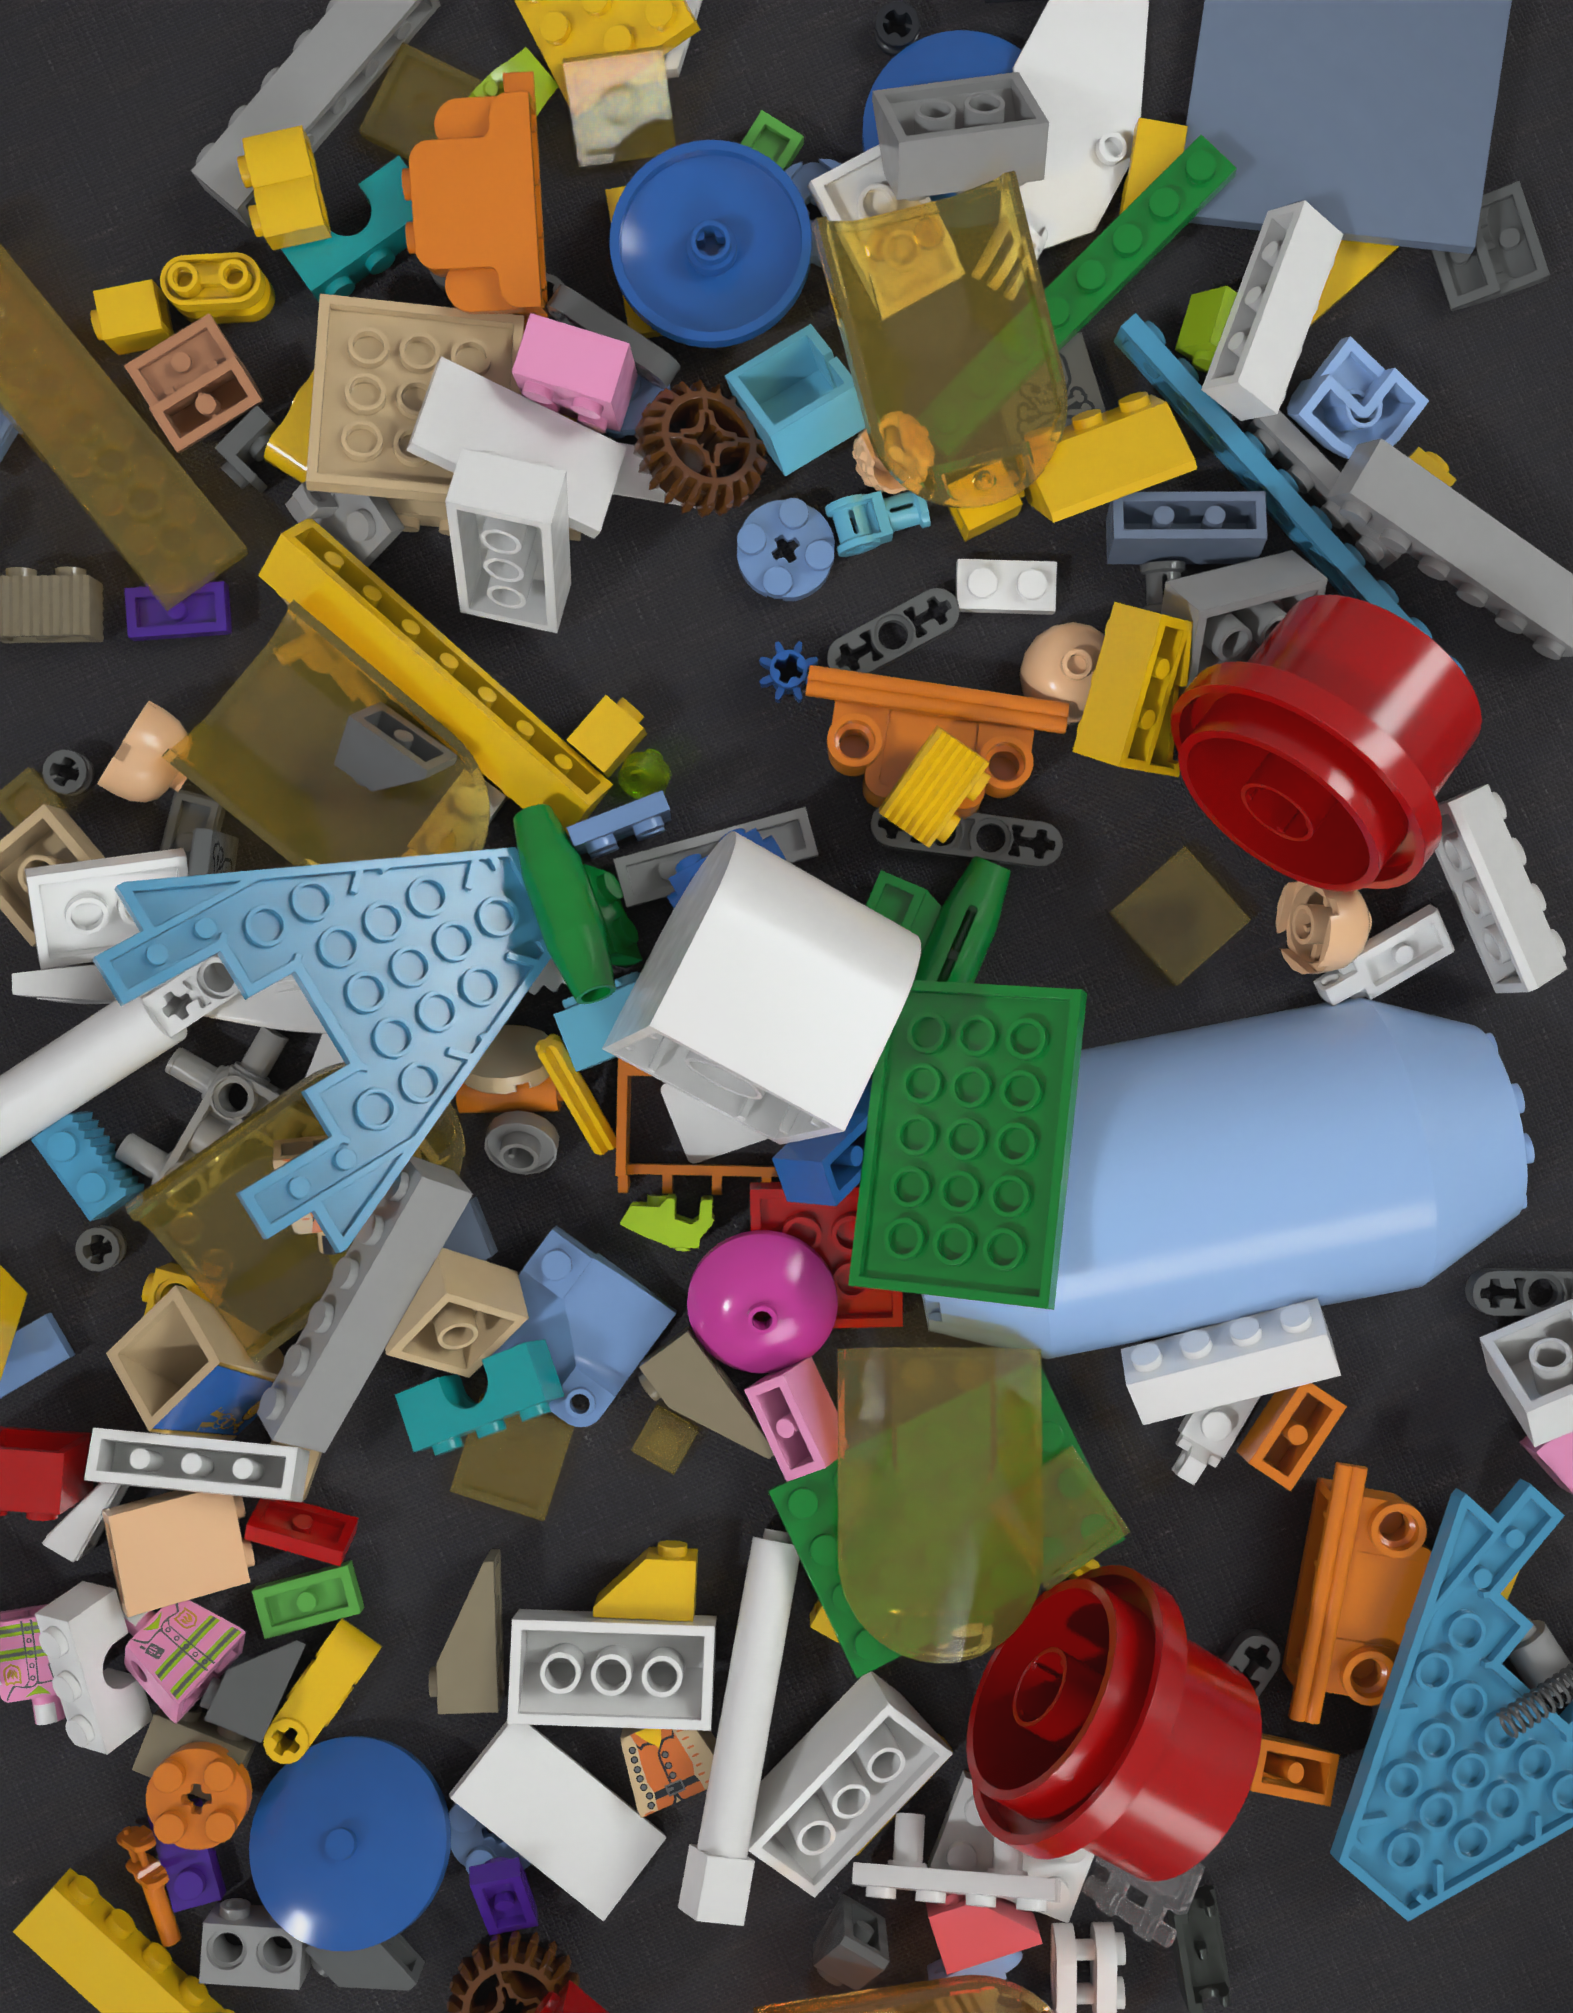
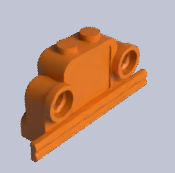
M533 71L503 73L504 93L498 96L454 98L445 102L438 109L434 120L435 133L438 139L424 140L416 144L409 156V168L402 169L403 194L406 201H412L413 221L406 222L405 226L408 252L416 254L419 261L433 274L446 277V294L454 308H458L468 314L524 315L523 334L530 313L549 318V313L545 307L548 303Z
M810 665L805 695L835 700L832 725L827 735L829 760L832 766L843 775L860 776L864 774L863 795L867 802L874 807L879 808L937 725L985 758L989 765L984 772L991 777L974 801L965 797L954 814L963 818V820L978 811L985 793L995 798H1006L1015 794L1026 783L1033 770L1032 745L1034 730L1065 734L1069 712V703L815 665Z
M1336 1462L1333 1480L1317 1478L1282 1663V1670L1293 1685L1288 1717L1294 1721L1320 1724L1325 1692L1350 1696L1355 1702L1366 1706H1374L1381 1703L1405 1632L1406 1622L1410 1617L1432 1552L1424 1544L1427 1527L1421 1513L1394 1493L1364 1488L1368 1468L1365 1466Z

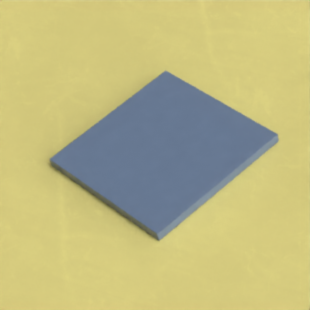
M1204 0L1186 126L1188 128L1184 151L1202 135L1237 170L1236 176L1189 223L1261 231L1268 211L1306 200L1343 234L1342 240L1472 254L1476 244L1512 0Z

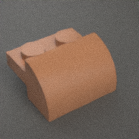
M210 313L124 365L149 404V410L175 451L179 454L252 410L256 405L258 406L264 402V398L250 373L240 361Z

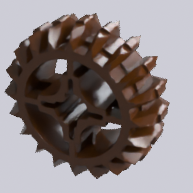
M701 379L693 383L690 388L683 381L674 385L671 391L665 388L657 394L652 403L647 404L641 413L642 418L635 428L634 436L638 441L634 445L633 454L643 458L639 464L638 473L651 474L653 478L649 482V490L661 488L666 493L664 495V504L671 503L674 499L679 501L682 514L690 512L695 506L701 518L706 515L708 516L713 510L721 516L732 507L735 509L740 507L749 498L748 495H752L759 487L760 477L765 472L768 463L762 458L766 454L764 442L757 439L755 427L748 420L746 412L736 405V396L733 395L727 399L721 395L720 384L712 387L709 392L704 387ZM685 421V429H680L678 433L669 432V424ZM723 465H732L730 476L717 478V469H720Z
M518 1930L511 1933L508 1943L504 1941L500 1934H495L491 1937L490 1948L479 1941L473 1948L472 1957L465 1956L460 1961L459 1973L453 1975L449 1986L453 1994L449 1996L447 2009L450 2013H534L550 1991L553 1990L558 1994L569 1980L579 1987L580 1977L578 1972H568L571 1965L569 1955L555 1958L557 1951L555 1941L542 1948L538 1946L540 1937L537 1932L531 1935L529 1943L521 1941V1935ZM523 1972L528 1973L534 1977L527 1976ZM496 1974L498 1978L496 1990L489 1992L487 1999L478 2001L477 1988L488 1977ZM508 1995L509 1998L517 1999L516 2005L514 2004V1999L511 2003L507 2000ZM519 2001L523 2003V2008L521 2005H517Z

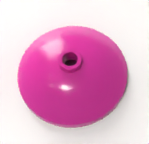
M755 1230L736 1234L714 1246L701 1259L694 1270L687 1298L689 1321L701 1345L722 1363L750 1373H774L813 1356L829 1337L836 1320L838 1307L836 1284L824 1259L802 1240L785 1233L768 1230ZM759 1311H765L771 1315V1318L760 1322L753 1316Z

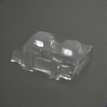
M1097 1857L1095 1862L1111 1871L1108 1882L1105 1883L1094 1875L1089 1876L1084 1883L1083 1893L1095 1900L1097 1909L1112 1917L1116 1914L1132 1925L1133 1932L1145 1941L1149 1942L1153 1939L1163 1947L1169 1948L1176 1938L1177 1930L1163 1921L1166 1912L1169 1909L1178 1916L1188 1913L1205 1866L1198 1863L1177 1877L1155 1882L1139 1879ZM1130 1885L1148 1896L1143 1908L1126 1897Z

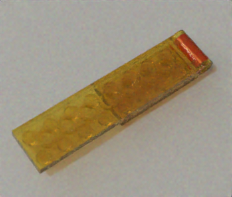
M0 244V410L40 460L48 464L165 610L168 611L247 556V547Z

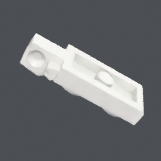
M1429 904L1367 940L1362 953L1348 966L1326 972L1313 982L1320 998L1331 1006H1335L1349 997L1351 999L1367 997L1372 1000L1453 953L1455 949L1439 910Z
M1260 1396L1186 1414L1178 1428L1180 1435L1175 1443L1183 1450L1172 1467V1471L1180 1478L1195 1485L1206 1468L1207 1463L1216 1468L1221 1458H1225Z

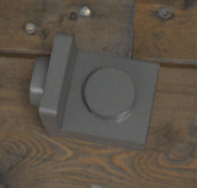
M257 405L219 442L215 449L227 460L220 468L241 489H244L250 483L262 494L268 486L249 466L255 460L257 462L264 460L267 443L278 426Z

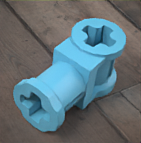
M920 483L916 484L908 492L884 499L880 490L870 494L846 496L831 502L825 507L827 516L833 517L840 545L836 548L839 557L858 555L872 550L880 544L890 542L895 531L915 525H920L922 528L931 526L927 502ZM850 518H852L856 534L853 531Z

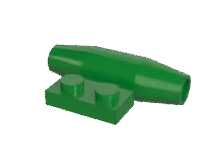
M538 804L527 807L514 816L513 823L522 879L547 951L578 1004H591L601 1001L612 995L616 990L612 965L627 969L643 960L637 946L639 940L638 932L632 921L627 918L621 901L623 897L621 886L610 872L582 864L578 852L551 806Z
M974 856L941 907L928 890L881 870L866 906L920 938L921 953L914 980L974 983L997 931L1011 871L983 858Z

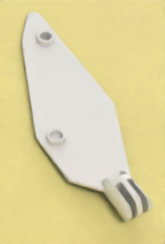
M1049 0L1013 66V72L1020 73L1049 121L1044 180L1026 182L1020 187H1003L1001 223L974 273V277L982 280L992 267L1001 248H1004L1005 252L989 281V286L998 291L1012 273L1019 258L1024 259L1005 294L1012 301L1017 300L1044 249L1091 234L1096 230L1129 167L1134 128L1138 118H1141L1149 0Z

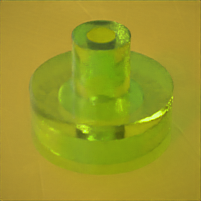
M647 749L645 752H635L628 755L618 774V782L621 788L635 799H641L662 790L665 794L671 779V771L663 761L662 754L654 749Z

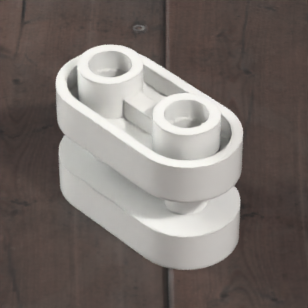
M1091 1922L1090 1939H1075L1073 1923L1051 1924L1050 1983L1053 2013H1077V2005L1091 2004L1093 2013H1117V2009H1125L1124 1980L1122 1976H1117V1965L1126 1964L1125 1939L1123 1932L1115 1933L1113 1922ZM1090 1960V1982L1077 1983V1961Z

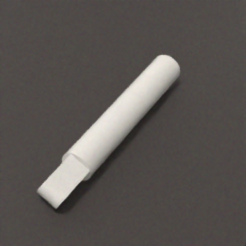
M217 954L122 1007L117 1000L113 1001L1 1074L0 1158L186 1038L189 1025L234 997L239 991L234 981L221 977L215 969V963H222ZM186 993L191 997V999L189 998L184 1001L179 998Z

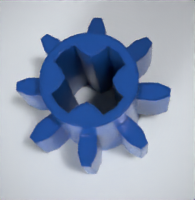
M779 641L775 642L776 655L773 659L761 657L759 660L763 668L770 670V675L763 677L759 681L761 688H767L773 685L776 689L775 702L777 703L783 699L784 694H793L795 700L801 703V690L807 685L808 681L807 670H809L810 665L816 666L818 659L817 657H810L805 660L801 655L802 642L800 641L793 650H784ZM789 662L796 663L797 674L801 677H791L788 683H783L781 681V673L777 667L786 668Z

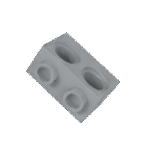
M231 1898L221 1903L216 1902L203 1922L199 1983L300 1990L311 1967L309 1954L305 1951L307 1944L287 1933L276 1923L263 1905H251L250 1901L242 1898ZM224 1933L237 1935L242 1945L229 1943ZM282 1936L291 1943L292 1948L284 1949L279 1947L274 1942L273 1937Z

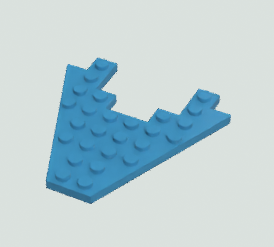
M516 847L122 882L114 890L140 932L96 955L92 960L121 1007L216 954L245 1000L292 974L346 1064L344 1067L301 1091L328 1138L235 1194L263 1239L272 1237L311 1212L335 1253H341L352 1243L549 962L551 956L547 951L522 879L518 851Z
M1521 1478L1490 1515L1461 1490L1456 1488L1451 1493L1330 1854L1341 1865L1407 1921L1414 1919L1573 1827V1699L1560 1715L1549 1712L1548 1718L1541 1717V1723L1534 1722V1726L1531 1729L1526 1727V1733L1519 1732V1736L1516 1739L1510 1737L1504 1731L1499 1717L1496 1716V1712L1499 1713L1501 1708H1507L1509 1703H1514L1517 1698H1522L1524 1693L1530 1692V1689L1503 1666L1502 1663L1534 1625L1500 1593L1565 1516L1535 1487ZM1534 1699V1702H1535L1536 1706H1537L1538 1709L1544 1714L1543 1708H1542L1541 1705ZM1527 1705L1530 1713L1537 1719L1535 1712ZM1519 1709V1712H1520L1521 1716H1522V1717L1524 1718V1720L1529 1724L1528 1718H1527V1717L1525 1716V1714ZM1512 1715L1517 1726L1522 1729L1519 1721ZM1504 1720L1508 1729L1514 1734L1512 1727Z

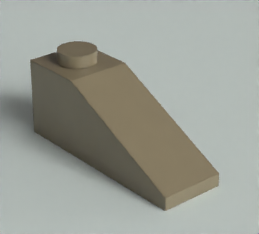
M691 1325L684 1328L642 1359L639 1368L643 1374L639 1376V1381L654 1401L662 1398L668 1408L767 1459L774 1456L755 1412L716 1359L701 1345Z
M491 1549L436 1666L430 1667L429 1695L430 1697H437L438 1714L498 1713L504 1700L500 1549Z

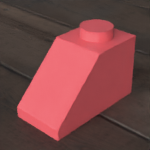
M946 1894V1904L926 1902L930 1925L947 1975L1043 1944L1034 1913L1017 1910L1015 1903L1004 1898H996V1908L965 1905L966 1895Z

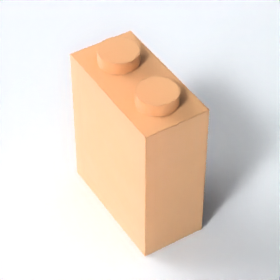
M175 1490L102 1510L119 1602L122 1611L127 1617L250 1582L248 1568L255 1565L251 1542L241 1537L238 1519L245 1517L242 1496Z

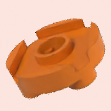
M193 1742L179 1747L159 1764L149 1780L146 1791V1808L149 1818L154 1825V1834L158 1840L164 1844H175L184 1849L203 1850L215 1847L232 1837L249 1811L252 1800V1784L249 1773L242 1762L238 1765L232 1757L227 1755L229 1750L211 1742ZM194 1784L201 1785L203 1793L211 1794L212 1800L206 1801L203 1807L194 1805L188 1799L187 1794L193 1790Z

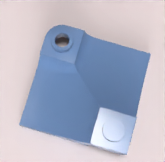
M556 1225L518 1275L529 1318L492 1355L524 1342L545 1339L565 1395L562 1398L549 1402L550 1410L569 1425L586 1427L600 1419L630 1375L675 1316L677 1310L601 1254L593 1253ZM576 1394L585 1395L590 1402L589 1408L586 1410L576 1409L572 1404V1397Z

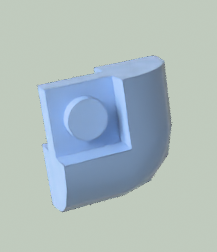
M1350 336L1339 341L1311 379L1301 381L1289 401L1287 412L1322 447L1343 458L1349 459L1356 446L1361 443L1382 438L1394 446L1421 413L1429 400L1396 368L1385 370Z

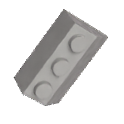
M1019 72L872 91L883 171L897 200L921 201L931 195L953 192L957 194H970L982 188L997 186L1015 188L1024 185L1026 182L1044 180L1049 121Z
M1291 550L1166 581L1161 614L1193 622L1188 684L1184 687L1179 686V693L1182 695L1194 678L1205 668L1224 662H1247L1296 603L1308 597L1325 595L1328 578Z

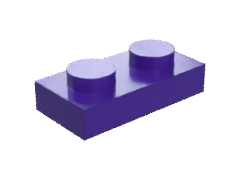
M224 581L124 588L128 638L133 641L232 634L229 585Z
M200 1797L190 1800L194 1805L203 1807ZM148 1816L150 1828L154 1834V1825ZM154 1834L159 1861L165 1867L169 1877L166 1887L174 1913L222 1900L227 1891L215 1847L203 1850L184 1849L175 1844H164Z
M496 1857L486 1861L484 1864L469 1867L470 1888L489 1936L538 1926L537 1905L519 1857L511 1859Z

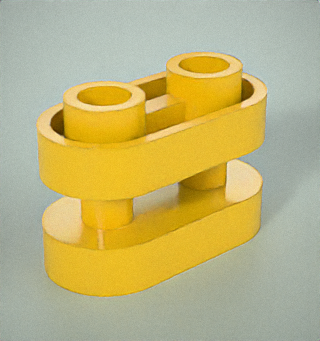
M243 253L180 255L168 261L161 272L160 285L163 293L177 310L192 323L209 313L217 324L255 322L265 318L271 312L275 303L273 286L256 262Z

